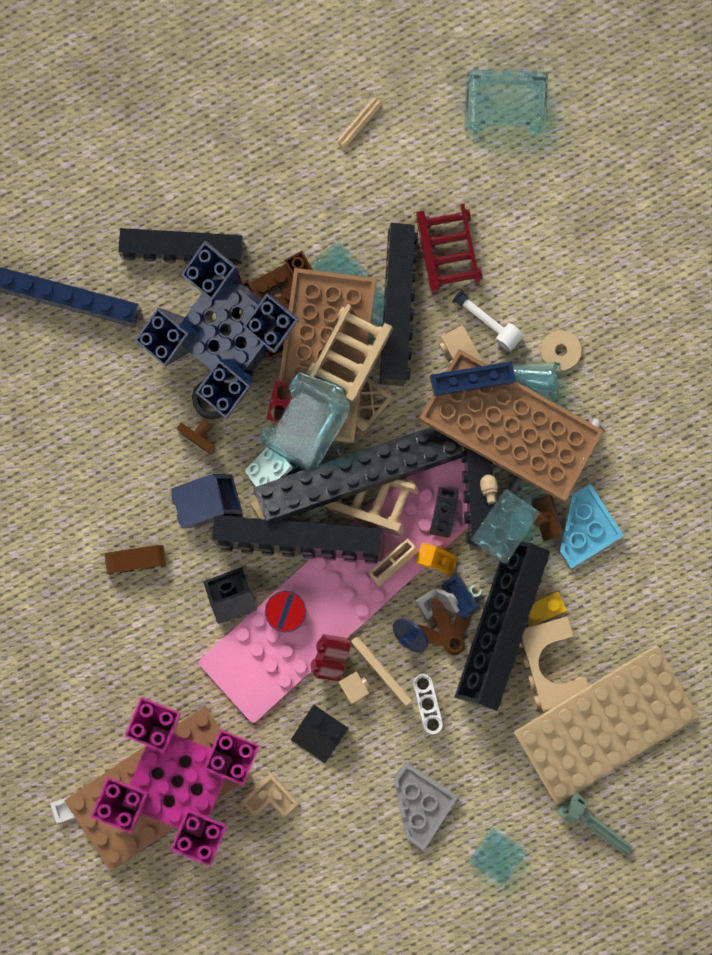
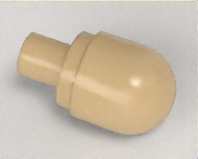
M485 475L480 481L481 492L483 496H487L488 504L496 503L495 495L498 493L497 480L492 475Z

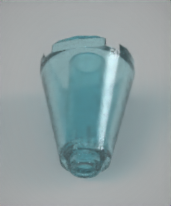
M559 362L512 364L517 382L550 401H555L560 383L557 374L561 375V364Z

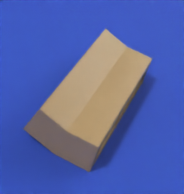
M407 538L369 572L370 578L380 587L418 553L417 548ZM409 547L411 548V549H409L403 556H401L396 562L394 561V560H395L399 555H401L407 548H409ZM390 563L392 564L386 571H384L378 578H376V576L382 570H384Z

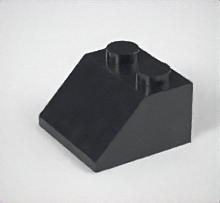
M242 567L203 581L218 624L257 610Z
M313 705L291 740L326 763L349 728L316 705Z

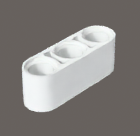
M420 674L413 682L416 700L424 730L428 734L435 735L441 731L443 725L433 682L428 675ZM421 678L426 679L429 683L428 688L425 690L417 687V681ZM424 699H431L434 706L431 710H425L422 707ZM430 719L438 721L439 727L436 731L428 729L427 722Z

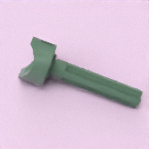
M575 792L570 801L562 803L558 814L570 824L579 819V821L586 824L626 856L632 850V845L591 815L589 811L585 810L588 801L580 794Z

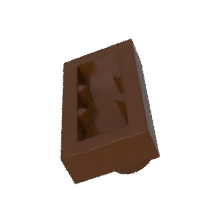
M205 420L201 421L195 431L182 422L176 428L180 434L208 454L212 455L215 451V446L204 439L213 427Z
M548 495L532 501L535 512L532 522L534 525L539 526L543 541L564 535L553 496Z

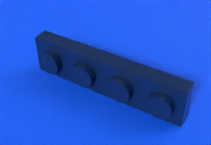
M512 361L430 375L434 397L516 382Z

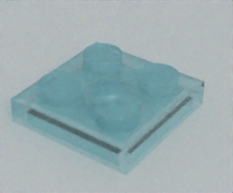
M491 826L468 862L504 886L527 850Z

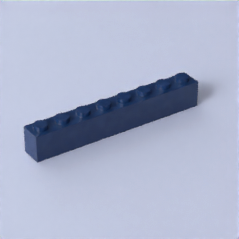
M0 267V292L134 328L136 326L141 309L138 303Z

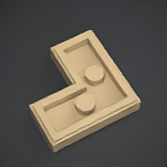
M272 773L241 801L254 817L271 803L286 818L300 804Z

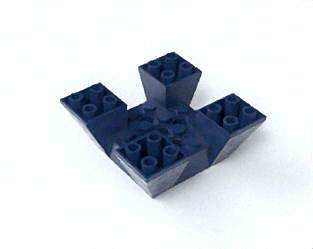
M204 241L181 274L202 292L200 297L185 317L157 308L135 341L164 366L170 365L188 353L194 355L211 370L195 393L223 417L228 419L251 387L253 370L268 349L276 353L300 319L269 293H266L262 300L242 284L237 267L209 243ZM240 309L243 310V316H242V318L240 317V314H239ZM214 312H215V314H216V320H215V321L213 320V313H214ZM229 325L231 326V333H230V334H229V332H228V326H229ZM244 338L246 339V342H247L246 346L243 345V339H244ZM217 341L219 342L220 346L219 350L216 347Z

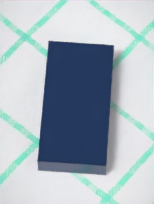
M456 573L441 585L443 590L447 593H452L456 597L458 613L463 620L481 608L459 574Z

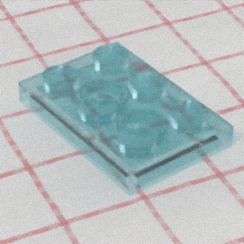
M505 489L471 538V541L506 564L540 512L508 489Z

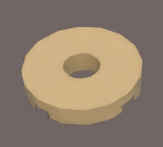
M558 330L551 332L545 337L541 344L540 354L547 367L555 371H566L577 364L581 357L582 348L580 341L574 334ZM557 346H564L567 353L564 356L557 355L555 352Z

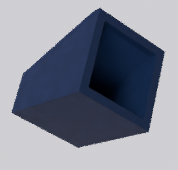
M211 474L171 488L172 502L176 506L177 521L181 528H194L214 522L215 515L233 517L243 514L232 474Z

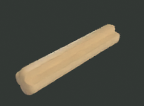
M374 97L338 138L337 141L341 147L346 148L382 106L380 100Z

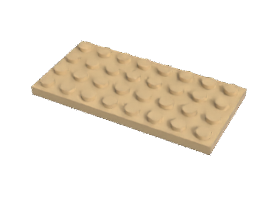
M655 645L513 733L555 804H558L699 716L659 646Z

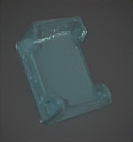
M468 71L465 84L464 129H469L471 132H479L485 125L526 126V129L530 130V133L533 134L545 131L548 74L539 71Z
M298 372L296 378L291 381L289 386L293 397L276 428L268 427L263 430L260 440L264 447L302 469L314 470L318 468L346 420L350 405L343 389Z

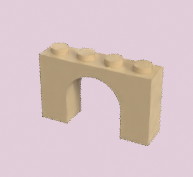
M568 616L525 628L522 642L519 645V648L523 647L525 653L522 656L524 667H529L531 676H528L530 687L535 688L537 696H534L536 708H541L542 712L552 709L588 687L586 677L557 684L547 680L539 669V656L547 645L574 637Z

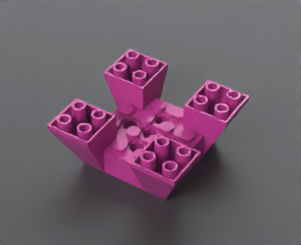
M140 697L124 737L146 745L130 785L107 777L91 818L131 834L142 814L179 829L171 851L211 867L227 828L226 825L210 818L226 778L241 785L245 784L260 745L220 729L213 748H208L176 735L180 712ZM184 756H190L192 759V764L188 768H184L181 765V759ZM158 767L164 771V776L160 780L155 779L153 776V771ZM177 775H180L184 780L183 785L179 788H176L172 783L173 778ZM197 783L203 786V793L199 796L194 795L192 792V787ZM168 795H172L175 798V805L171 808H168L164 803Z

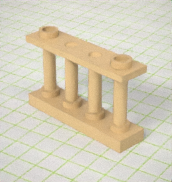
M347 304L346 308L342 307L337 315L339 321L317 363L313 362L310 366L308 374H310L309 379L313 382L318 376L345 390V393H347L346 398L355 403L393 328L384 323L383 327H376L351 314L353 308ZM348 321L372 333L376 338L373 346H367L342 333L341 330L345 322ZM336 339L365 353L366 359L364 363L357 364L332 351L331 349ZM326 358L354 371V374L357 375L354 382L350 381L348 383L321 369Z
M403 479V481L396 480L380 487L373 508L369 512L362 511L360 507L366 491L356 494L353 504L349 506L342 504L343 502L338 500L324 505L322 508L326 512L401 536L404 528L399 521V517L409 492L417 495L419 491L416 485H414L415 483L409 479ZM392 486L401 489L391 517L386 519L380 517L381 514L379 513L389 487Z

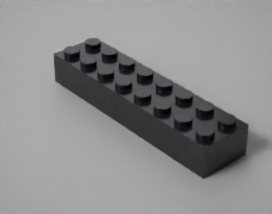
M215 515L212 541L223 552H233V549L241 550V553L253 554L254 551L262 552L261 554L273 556L274 553H282L284 557H294L296 554L303 555V558L315 559V556H320L324 560L335 561L336 558H344L346 562L365 560V563L377 564V561L383 560L385 535L380 528L293 521H277L268 525L265 519Z
M507 539L454 698L475 706L498 711L551 551L533 543Z

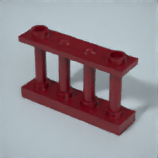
M460 204V213L429 218V216L425 217L424 211L416 212V221L431 295L438 294L439 287H443L444 284L474 279L475 287L479 286L480 280H483L481 267L477 268L468 221H471L470 210L465 209V204ZM462 221L464 232L434 238L429 236L428 229L431 226ZM466 240L468 252L441 257L433 256L432 248H435V245ZM470 260L472 269L470 272L442 277L436 273V268L439 265Z

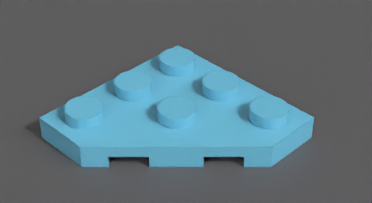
M591 484L574 493L571 498L560 553L570 569L624 536Z

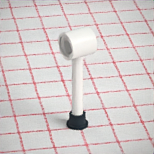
M460 290L452 300V303L456 302L461 307L464 306L497 332L496 342L505 350L511 352L524 337L523 333L510 323L502 327L468 300L469 297L463 293L464 290Z

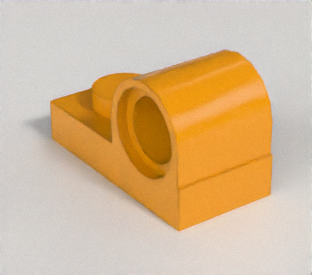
M421 543L415 564L453 577L459 557L438 546Z

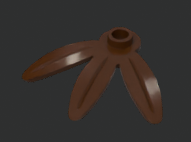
M433 598L431 601L432 614L441 633L423 625H416L426 634L429 644L444 646L448 654L453 656L459 655L465 647L464 640L461 637L465 633L472 615L463 620L459 613H457L454 627H452L444 606L437 598ZM451 642L457 643L456 649L451 648Z

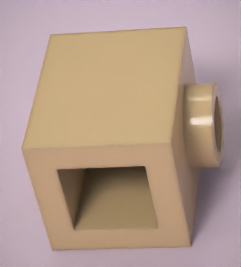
M357 671L338 682L351 705L355 703L358 706L368 700L366 696L369 694L368 689L371 687L365 677L362 679L359 677Z

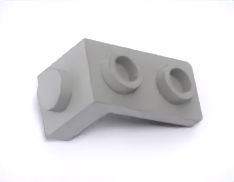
M436 587L415 600L425 619L433 616L431 607L433 598H437L445 609L454 613L459 611L456 597L452 593H447L445 590H440Z

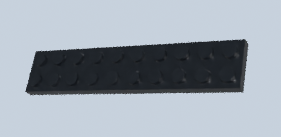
M429 427L253 487V491L269 525L463 458V451L458 442Z

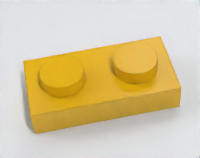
M559 592L534 602L527 623L528 627L535 626L567 611Z

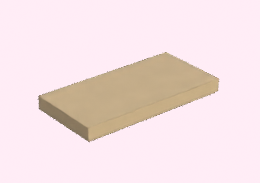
M356 636L351 641V645L403 706L407 707L412 702V699L360 638Z

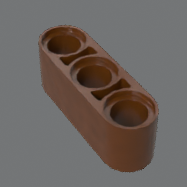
M164 545L104 553L107 575H113L114 572L126 573L133 572L135 569L147 570L154 569L155 566H167Z

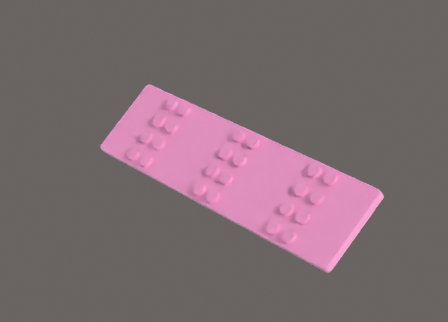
M461 458L399 479L401 481L403 479L413 481L419 492L417 495L409 492L399 517V521L404 528L402 535L398 536L383 531L385 535L383 559L407 538L417 548L418 552L421 543L438 546L445 550L468 529V524L464 522V512L467 511V504L463 502V491H466V483H462V471H465V463H461ZM389 487L379 513L381 514L380 517L386 519L391 517L401 489ZM439 487L459 491L449 538L430 534ZM375 501L364 511L369 512V510H372ZM352 521L348 525L355 527L374 528L356 521ZM410 547L407 548V549H406L401 555H399L394 561L396 562L401 556H403V555H404L409 549H411V548H410ZM417 553L385 583L378 587L370 578L369 572L381 561H377V564L365 563V560L346 562L344 558H336L335 561L324 560L323 557L315 556V559H310L259 605L256 611L248 615L199 660V665L252 723H255L311 672V662L317 655L316 644L323 634L349 638L425 567L415 564ZM390 563L384 570H382V571L376 576V578H378V577H379L384 571H386L392 564ZM281 591H291L299 595L305 602L307 610L303 624L295 631L288 633L278 632L273 629L265 617V606L269 598Z

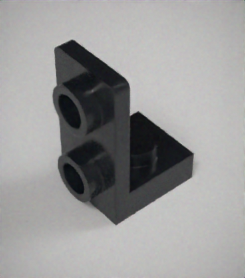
M438 488L430 534L450 537L459 491Z

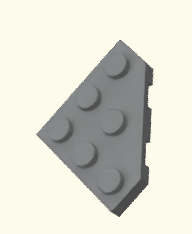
M405 762L394 779L407 840L425 850L458 796Z

